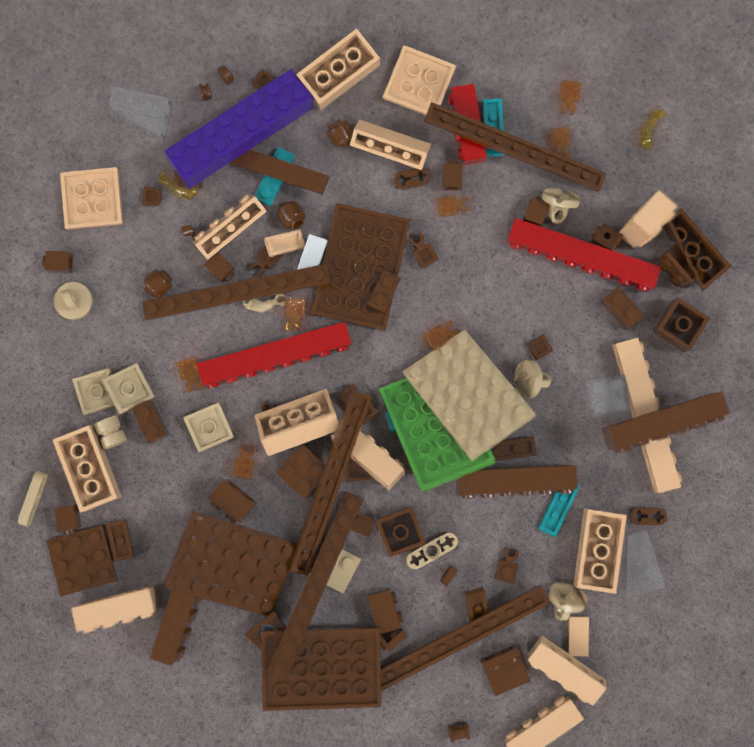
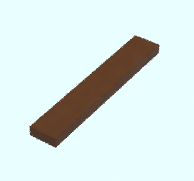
M248 150L229 163L323 195L330 178L328 175L253 150Z

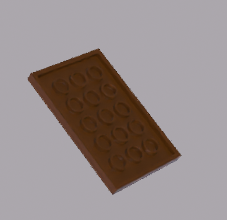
M337 203L323 259V264H328L332 284L317 286L311 314L386 331L393 297L385 313L367 304L384 270L398 276L411 219Z
M192 510L163 586L175 591L269 616L274 611L297 543Z
M380 627L307 629L285 682L266 674L285 630H261L263 711L381 707Z

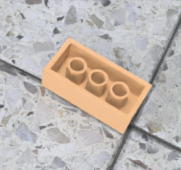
M355 29L297 73L296 76L312 95L317 107L322 110L379 67L380 57L361 33Z
M658 191L641 206L618 233L624 235L622 240L632 249H635L637 246L641 248L661 231V226L675 215L673 210L677 205L661 191Z
M327 388L254 415L261 442L268 456L333 433L338 430L340 425Z
M88 425L53 439L80 513L122 497L94 426Z
M584 508L573 583L575 587L616 594L627 515Z
M155 584L80 603L71 609L76 631L83 630L84 633L95 631L101 625L103 628H108L119 623L121 620L122 624L134 621L140 615L141 619L151 617L157 613L156 610L161 607Z

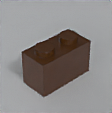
M619 286L600 301L625 329L633 326L645 315Z
M149 400L132 408L148 444H153L170 436L154 401Z
M390 588L367 594L375 625L380 627V634L401 628L400 622H403L401 611H396L395 603H398L395 591L391 592Z

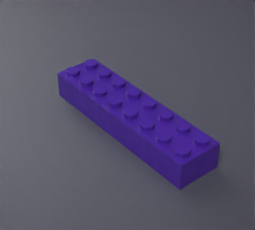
M290 69L166 149L164 153L167 161L186 187L190 189L313 109V97L293 70Z

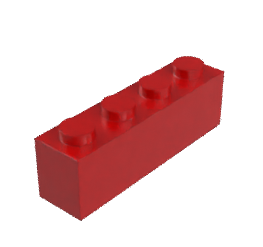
M474 84L451 87V92L448 94L449 106L453 105V111L480 121ZM454 134L455 141L459 142L460 149H457L459 161L462 160L463 165L486 161L485 146Z

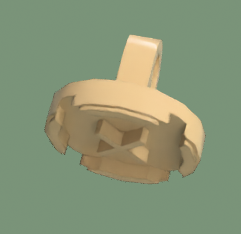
M546 188L542 193V199L550 204L547 217L554 224H560L565 220L568 208H577L580 204V197L571 191L564 193L560 188Z
M65 283L55 293V309L66 319H82L91 311L90 309L93 305L92 293L81 283Z
M533 360L520 362L514 374V382H517L515 389L522 398H534L538 395L541 388L549 387L552 381V377L541 372L539 365Z
M557 582L549 589L548 597L552 604L555 605L554 612L557 620L566 621L571 612L583 611L588 601L584 592L579 588L577 591L570 583Z

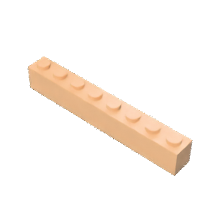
M638 338L612 345L633 418L659 410L660 401L658 397H655L653 391L655 384L648 374L650 367L648 361L644 360L643 343L639 342ZM669 435L668 438L659 441H652L650 439L649 444L641 446L654 493H662L681 487L680 482H682L680 472L676 471L675 464L677 461L675 454L671 453L670 450L671 439Z

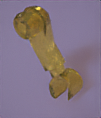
M654 109L652 111L653 117L649 118L641 128L640 145L646 150L653 146L651 141L652 129L656 126V122L666 115L663 109L660 111L659 109Z
M164 171L158 174L159 183L161 185L166 184L167 188L176 197L192 200L197 195L194 187L190 189L179 187L175 182L168 179Z

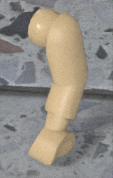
M278 294L272 300L260 301L253 299L242 302L246 309L260 313L274 308L275 305L284 306L286 304L285 301L278 302L279 298L285 297L284 294Z

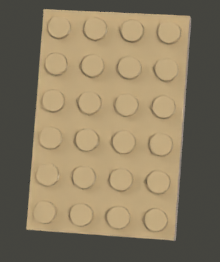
M465 329L403 371V375L471 461L535 417V412Z

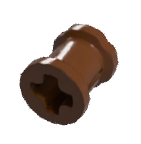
M467 721L461 725H448L451 743L459 739H470Z

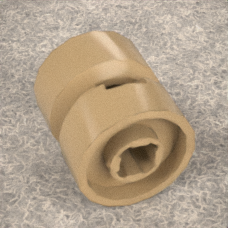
M117 415L101 420L93 425L96 433L102 436L100 442L104 450L127 441L124 431L119 430L120 421Z

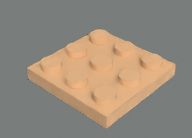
M404 45L383 99L426 116L431 102L441 106L456 65Z
M117 167L60 173L66 230L123 225L119 169Z

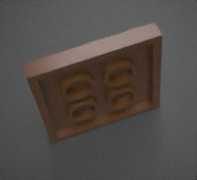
M104 525L46 540L60 597L118 581Z

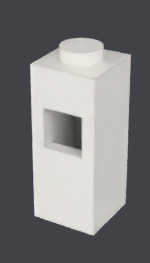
M309 234L297 270L321 265L328 241Z

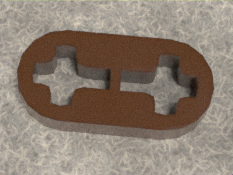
M416 168L402 171L396 174L394 184L399 190L422 187L429 182L430 174L425 168L422 170ZM419 173L426 175L423 182H420V179L413 180V178L418 177ZM402 176L404 177V179H411L409 181H406L405 185L403 186L401 183L397 182L400 180V177Z
M634 507L629 512V519L638 525L659 526L666 522L667 514L660 508ZM639 510L641 514H646V518H639V521H637V518L633 515ZM657 511L662 515L658 522H656V519L650 518V515H655Z

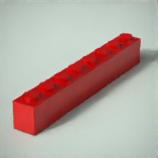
M517 218L513 221L506 242L513 249L520 250L523 248L528 250V253L531 255L539 256L541 254L546 256V259L549 261L557 262L559 260L564 262V265L567 267L575 268L577 266L582 268V271L585 273L593 274L595 272L601 274L600 277L603 279L611 280L612 278L618 280V283L623 286H636V289L641 292H648L655 288L661 269L660 266Z
M342 322L197 363L202 386H208L209 389L219 387V383L227 381V384L237 382L238 377L245 376L247 379L257 376L256 372L264 371V373L275 371L274 367L282 365V368L293 366V362L298 360L304 363L311 361V357L319 355V358L331 355L330 351L337 350L338 353L349 350L348 346H352L346 323Z

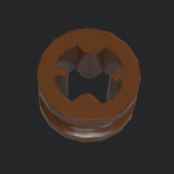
M209 82L206 85L199 84L202 101H205L206 98L211 100L212 94Z

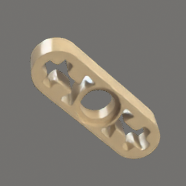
M36 471L18 518V524L26 527L31 525L48 477L46 473Z
M446 532L415 549L407 555L406 561L408 566L412 569H419L453 550L458 543L457 537L451 532ZM446 536L449 538L453 537V545L449 546L446 544L442 546L445 550L441 552L440 546L436 541L440 540V543L446 541ZM430 545L437 547L438 551L434 556H429L426 552L427 547ZM423 549V553L428 560L424 561V558L418 560V565H415V563L411 564V556L415 555V557L422 555L419 551Z

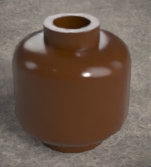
M339 119L328 126L329 130L326 134L334 147L342 146L344 149L350 145L353 130L346 120L341 121Z
M285 201L280 205L277 216L284 227L295 230L304 224L305 212L296 201Z
M155 269L144 279L146 286L144 290L151 297L153 295L162 297L172 288V278L163 269Z

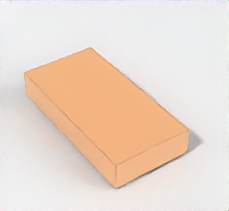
M300 229L264 238L269 257L305 248V242Z
M569 616L568 654L571 656L589 657L588 616Z

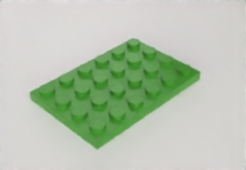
M406 378L379 388L421 492L495 463L490 449L471 461Z

